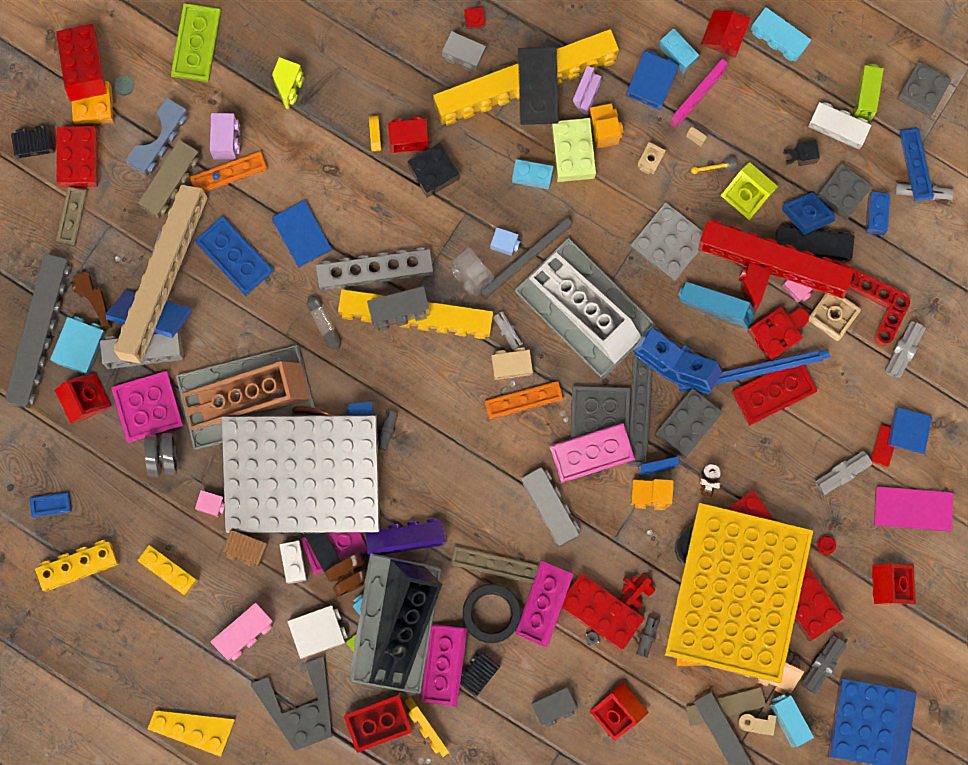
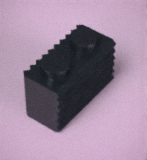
M40 125L34 127V130L23 128L17 129L15 133H11L16 159L54 153L52 133L49 127Z
M483 652L480 655L476 653L470 660L471 667L468 670L464 668L461 673L460 685L475 697L478 696L501 667Z

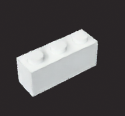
M819 102L808 127L860 150L871 125L863 118L856 119L850 116L851 114L847 111H838L829 103Z

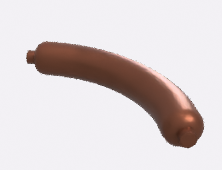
M295 406L292 409V412L295 414L333 415L322 409L309 406Z

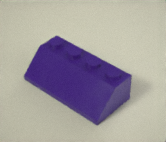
M438 518L428 519L427 523L419 524V521L408 522V526L400 527V524H393L388 526L389 529L381 530L380 527L379 532H365L368 555L370 557L371 553L385 555L444 546L446 541L443 522L438 521Z

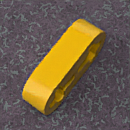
M369 116L371 150L381 151L378 116Z

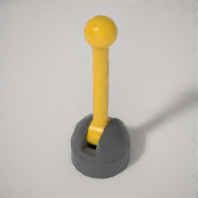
M730 156L724 159L722 164L700 168L692 167L691 172L697 174L699 171L722 167L726 171H737L735 156Z

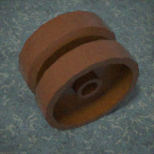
M362 553L353 555L324 572L329 582L342 579L333 586L337 597L348 592L350 593L365 584L368 568L357 571L366 563Z

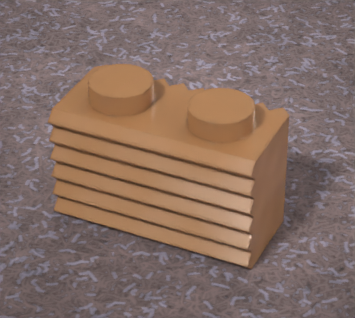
M230 530L222 552L226 554L225 558L236 561L237 558L244 560V565L254 568L255 565L260 566L268 544Z

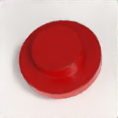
M822 536L817 541V549L823 555H830L836 549V541L831 536Z

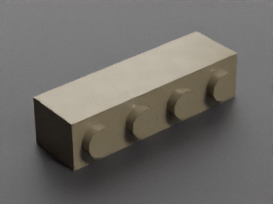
M178 140L138 202L139 206L159 219L162 215H166L170 208L169 203L172 199L175 200V195L182 183L185 184L190 177L189 172L199 164V152Z

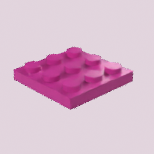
M167 371L111 387L127 443L144 439L145 435H157L183 427Z

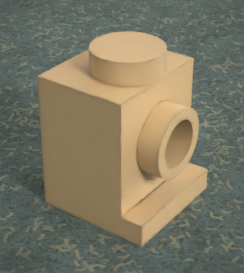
M649 142L637 166L646 174H654L666 150ZM647 157H653L654 161H649Z

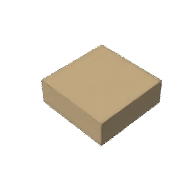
M691 127L686 137L701 147L707 139L706 135L694 127Z

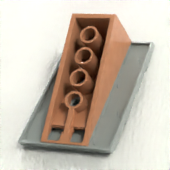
M299 345L176 376L194 450L223 443V416H315L292 412L295 406L315 408Z

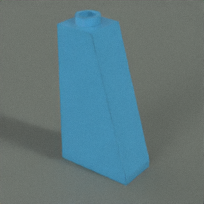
M686 282L685 286H682L679 291V300L683 305L749 330L756 313L750 302Z

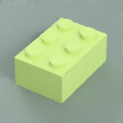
M590 118L558 121L559 124H552L557 182L595 179L596 170Z

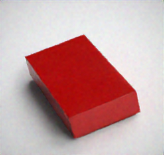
M880 425L870 458L872 463L884 467H889L895 448L888 445L890 427Z

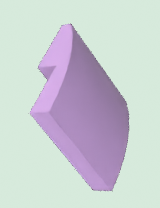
M590 66L586 67L573 98L575 106L587 116L602 82V76L595 74L594 68Z

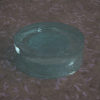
M120 76L115 80L114 87L120 95L125 96L132 93L134 83L130 77Z

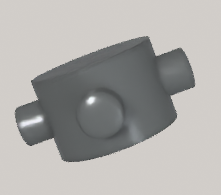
M596 632L585 633L584 636H586L588 646L600 643Z

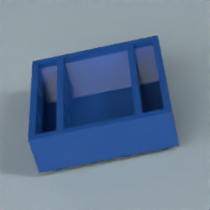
M839 679L827 757L870 765H906L917 693Z

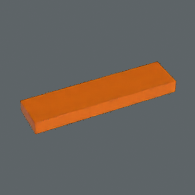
M259 151L190 176L193 187L202 188L205 193L268 169L263 155ZM213 173H219L220 178L218 180L213 179Z
M556 381L484 402L489 420L562 401L563 396L559 382Z

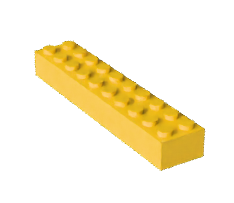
M611 29L556 49L557 85L561 84L564 79L569 78L572 80L579 77L581 73L585 72L587 66L593 67L594 71H596L599 66L604 65L607 67L615 63L619 48ZM518 64L433 95V104L441 125H452L457 122V119L463 117L468 119L474 116L476 112H487L492 109V106L497 104L502 106L509 103V100L513 98L519 99Z

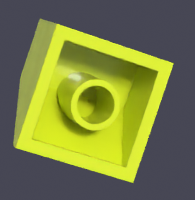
M749 162L737 174L721 197L750 220L778 186Z

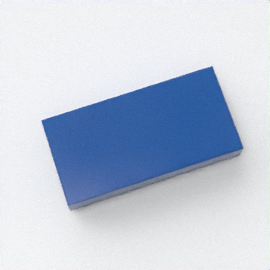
M68 492L29 498L33 518L71 512Z

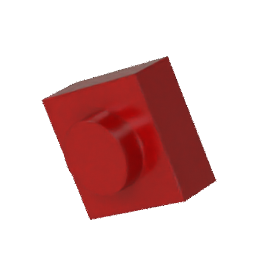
M483 7L464 9L466 29L485 27Z

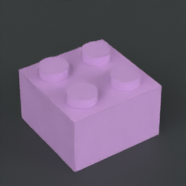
M211 113L210 152L214 160H236V154H240V143H238L237 136H240L241 127L239 120H236L234 114Z

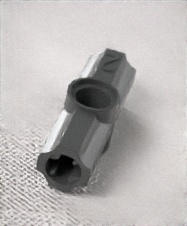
M832 636L822 653L820 652L811 664L812 668L801 685L815 694L825 678L834 670L837 665L836 661L847 645L839 638Z

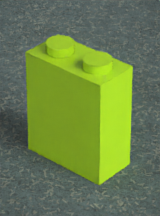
M868 64V66L865 65L858 77L852 117L856 119L863 118L871 122L877 113L884 68H879L876 64Z

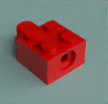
M780 307L750 327L747 332L768 361H772L803 339L798 330L808 323L809 315L802 308L796 309L787 315L783 308Z

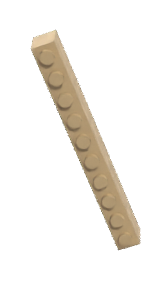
M181 185L175 195L174 204L170 208L167 221L162 227L161 236L155 244L154 253L150 257L147 270L142 276L141 285L135 293L132 307L129 308L127 319L121 327L119 339L115 342L114 352L120 360L142 363L207 201V196L202 188Z

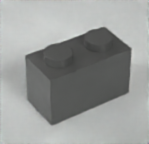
M568 688L531 704L540 724H545L546 727L557 723L556 719L561 716L566 719L574 715V710L577 709Z

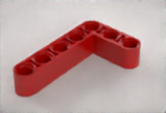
M832 260V263L840 265L841 263L837 260ZM853 269V281L850 282L848 290L887 308L874 335V341L878 346H887L892 342L910 306V298L905 293ZM862 282L868 283L870 290H864L861 286ZM879 291H885L887 299H882L879 296ZM896 299L903 300L904 307L897 306ZM888 316H894L896 324L889 323ZM880 333H886L888 341L881 340Z

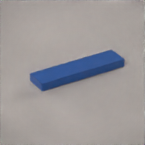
M919 128L900 130L899 135L914 202L933 199L934 194Z

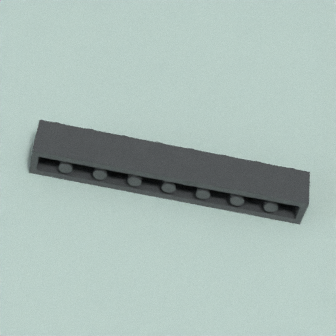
M44 254L4 400L7 404L30 409L31 405H34L36 401V394L34 393L36 386L39 387L41 382L40 370L46 364V357L44 356L46 349L49 350L51 345L50 333L55 330V315L59 313L61 308L59 300L61 294L64 295L65 278L69 276L71 271L70 262L65 258Z

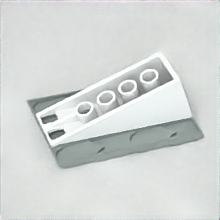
M569 238L514 290L602 380L634 350L645 331L657 327Z

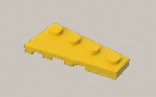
M154 711L148 729L221 757L235 719Z

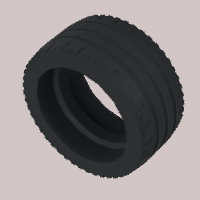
M497 584L482 585L473 590L465 600L462 613L463 622L468 632L479 641L485 643L504 641L516 631L520 623L521 608L519 601L504 586ZM494 594L501 596L507 601L511 617L504 629L499 632L488 633L476 626L472 611L475 603L481 597Z

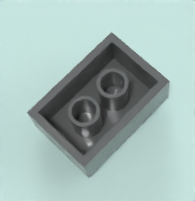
M424 286L367 301L373 328L378 329V331L387 330L390 328V325L397 324V326L406 325L409 320L413 319L422 321L427 319L426 316L430 315Z
M692 388L656 432L655 436L685 459L723 412Z

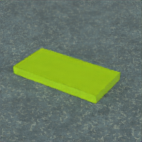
M183 4L171 77L209 83L221 9Z

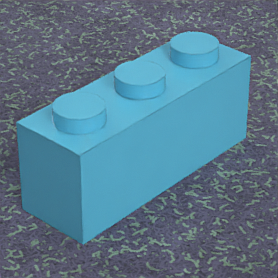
M765 7L751 27L754 36L759 39L763 38L772 49L781 51L783 56L789 61L797 62L811 42L810 38L767 7Z

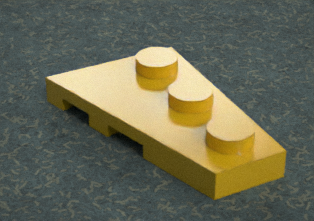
M411 697L406 699L405 703L411 710L408 713L414 723L417 721L422 727L419 730L426 739L429 736L432 741L429 745L436 754L440 752L442 757L447 755L449 751Z

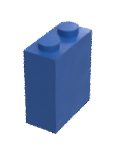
M644 51L626 96L661 110L679 65L672 59L666 58L665 60L659 57L653 51Z

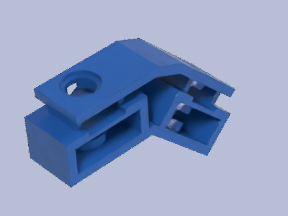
M651 328L643 333L634 348L636 352L634 356L671 382L710 394L722 374L719 363L716 360L703 358L696 353H691L690 348L685 345L678 347L674 341L662 336L663 334L657 329Z

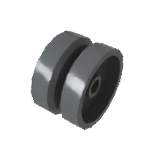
M163 433L160 444L156 434L145 435L144 449L148 476H160L162 466L166 475L177 474L178 455L174 434Z

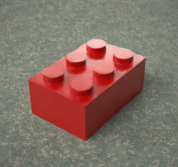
M95 126L57 127L56 183L60 188L98 187V131Z
M399 695L343 715L357 753L412 733Z

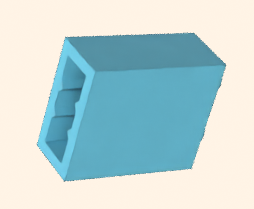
M74 316L73 319L67 317L50 360L58 365L88 375L100 350V341L104 340L106 333L100 325L92 323L90 326L85 324V320Z
M783 694L772 699L773 703L769 706L791 747H798L814 738L792 696H785Z

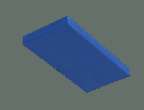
M223 216L194 240L245 297L274 272Z
M125 290L105 314L106 319L124 324L128 316V310L134 302L135 292ZM166 301L154 333L173 338L191 315V308Z

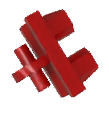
M643 574L639 578L633 576L630 580L624 578L622 581L626 585L621 589L624 594L619 600L628 607L630 606L638 610L643 604L638 596L643 592L649 597L655 592V588L651 584L652 580Z

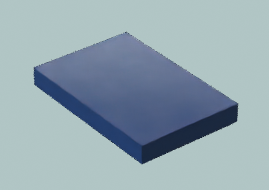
M305 200L271 218L298 268L332 251Z

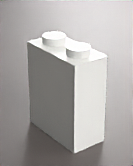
M329 606L288 621L301 659L345 643L344 639L348 637L344 627L340 628L338 620H341L338 609H333V606Z

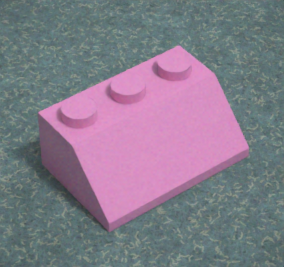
M255 603L216 636L211 643L228 661L231 659L235 661L243 654L241 650L246 646L250 648L258 641L256 637L261 633L263 635L268 633L273 628L271 624L274 622Z

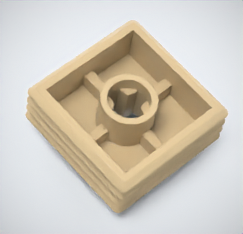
M825 294L809 316V322L836 341H839L861 309L845 297L841 299ZM836 311L838 318L835 317L833 319L830 312Z

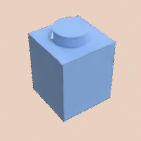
M496 228L490 249L512 256L513 251L517 252L520 241L517 240L518 234Z

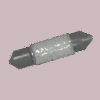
M309 296L307 307L318 330L329 348L338 350L341 341L324 306L321 305L319 299Z

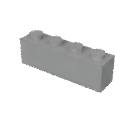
M541 467L521 478V482L559 548L577 538L580 528L575 520L571 521L568 516L571 514L566 504L562 505L559 499L561 497L557 487H552L550 474L547 470L543 471Z

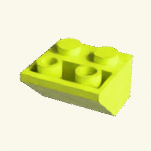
M279 57L272 76L285 108L290 109L291 104L294 105L296 102L298 87L301 88L303 85V72L301 65Z

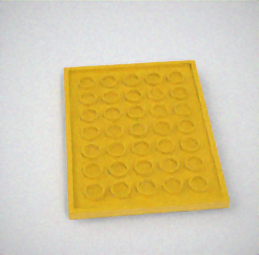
M699 503L665 656L780 684L813 530Z

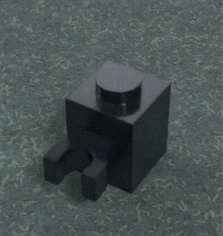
M816 140L797 143L794 148L795 150L786 149L783 151L784 155L790 154L792 156V159L785 161L786 165L797 161L798 167L815 164L820 159Z

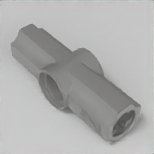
M913 321L910 322L903 337L896 344L893 350L894 354L884 372L893 378L900 379L908 362L912 360L918 349L917 345L926 330L923 325Z
M862 451L847 462L844 461L831 469V472L815 481L816 487L823 496L838 486H842L855 478V475L869 468L872 465L871 459Z

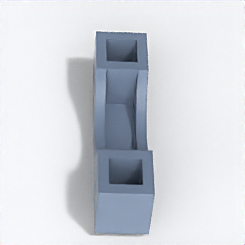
M168 98L165 99L157 112L162 123L160 136L151 144L135 145L125 160L129 166L145 176L155 170L157 160L165 155L168 149L167 145L170 141L173 142L175 140L180 125L183 126L188 119L186 109Z

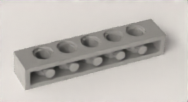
M421 247L414 249V252L400 250L396 251V254L393 255L379 253L377 257L371 258L368 255L359 256L357 260L343 258L335 263L322 261L320 265H316L319 289L324 291L433 275L430 249L426 250V248ZM410 259H415L418 264L415 267H409L407 262ZM391 262H397L399 267L391 270L388 265ZM377 264L380 269L374 273L369 270L370 266ZM353 267H359L361 269V272L358 275H353L350 273ZM334 270L342 271V275L338 278H334L331 274Z

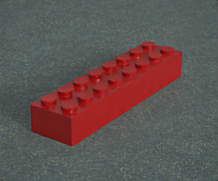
M707 220L698 250L747 267L750 263L772 270L771 275L844 299L854 273L851 266L840 263V265L832 263V260L826 257L821 259L814 257L813 253L797 251L791 245H779L777 241L770 238L766 240L761 239L758 234L741 232V229L735 226H723V223L717 220Z
M754 490L727 508V510L775 521ZM806 565L794 621L808 641H813L844 618Z

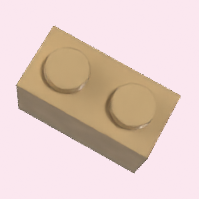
M516 348L514 352L506 353V350L496 351L495 355H491L494 380L530 376L533 374L530 350Z

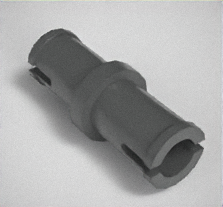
M387 410L383 425L379 428L380 434L377 444L380 450L384 449V451H387L390 437L394 434L393 428L398 416L395 412Z
M649 617L647 618L644 632L640 635L641 641L636 652L637 655L648 658L652 642H655L656 638L654 636L660 622Z

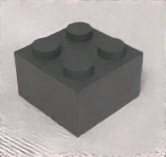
M918 62L897 100L931 117L952 79Z
M841 164L817 197L827 207L847 221L872 186Z

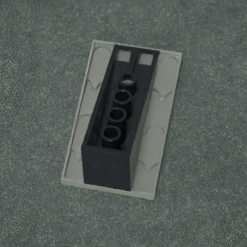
M371 553L360 608L361 614L354 642L355 649L350 667L349 679L351 682L420 694L434 608L443 585L439 581L441 572L439 567Z

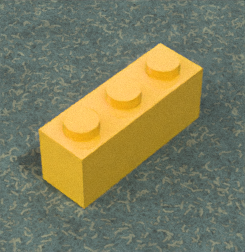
M150 545L137 560L185 596L190 593L198 582L197 579Z

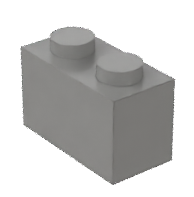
M451 31L443 48L442 57H445L444 59L449 63L454 64L456 62L461 64V67L468 71H477L486 52V46Z

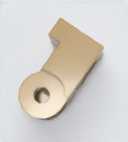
M744 714L738 719V726L743 731L774 736L776 716L767 715V719L764 720L754 718L750 714Z

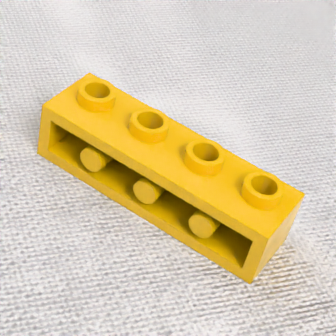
M101 540L94 543L95 547L89 549L82 547L76 550V554L69 556L67 553L58 556L57 561L50 562L48 560L40 563V567L35 568L42 591L52 590L119 565L112 543Z

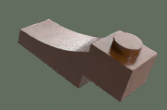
M88 272L73 275L74 281L71 284L74 293L77 292L80 297L84 296L89 300L104 330L112 328L110 320H107L105 315L108 311L103 291L100 288L94 289L91 275Z

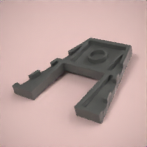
M324 657L305 663L318 700L283 714L281 713L269 677L250 684L294 751L332 737Z

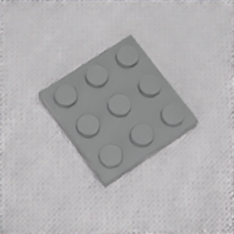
M665 202L630 247L675 282L700 251L698 247L703 231Z

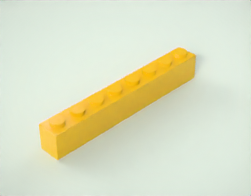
M341 289L338 314L342 315L343 319L353 320V317L361 318L360 321L371 323L372 320L367 301L384 296ZM428 302L430 315L426 316L427 319L422 321L413 319L409 320L408 324L399 326L402 328L417 326V329L422 331H429V328L436 329V332L443 334L451 331L455 332V335L458 336L471 334L474 335V338L485 339L490 337L493 311Z

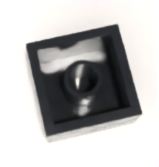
M441 143L407 161L411 173L426 198L459 180V173Z

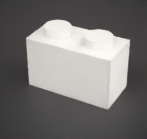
M300 542L280 544L286 583L292 584L307 581Z

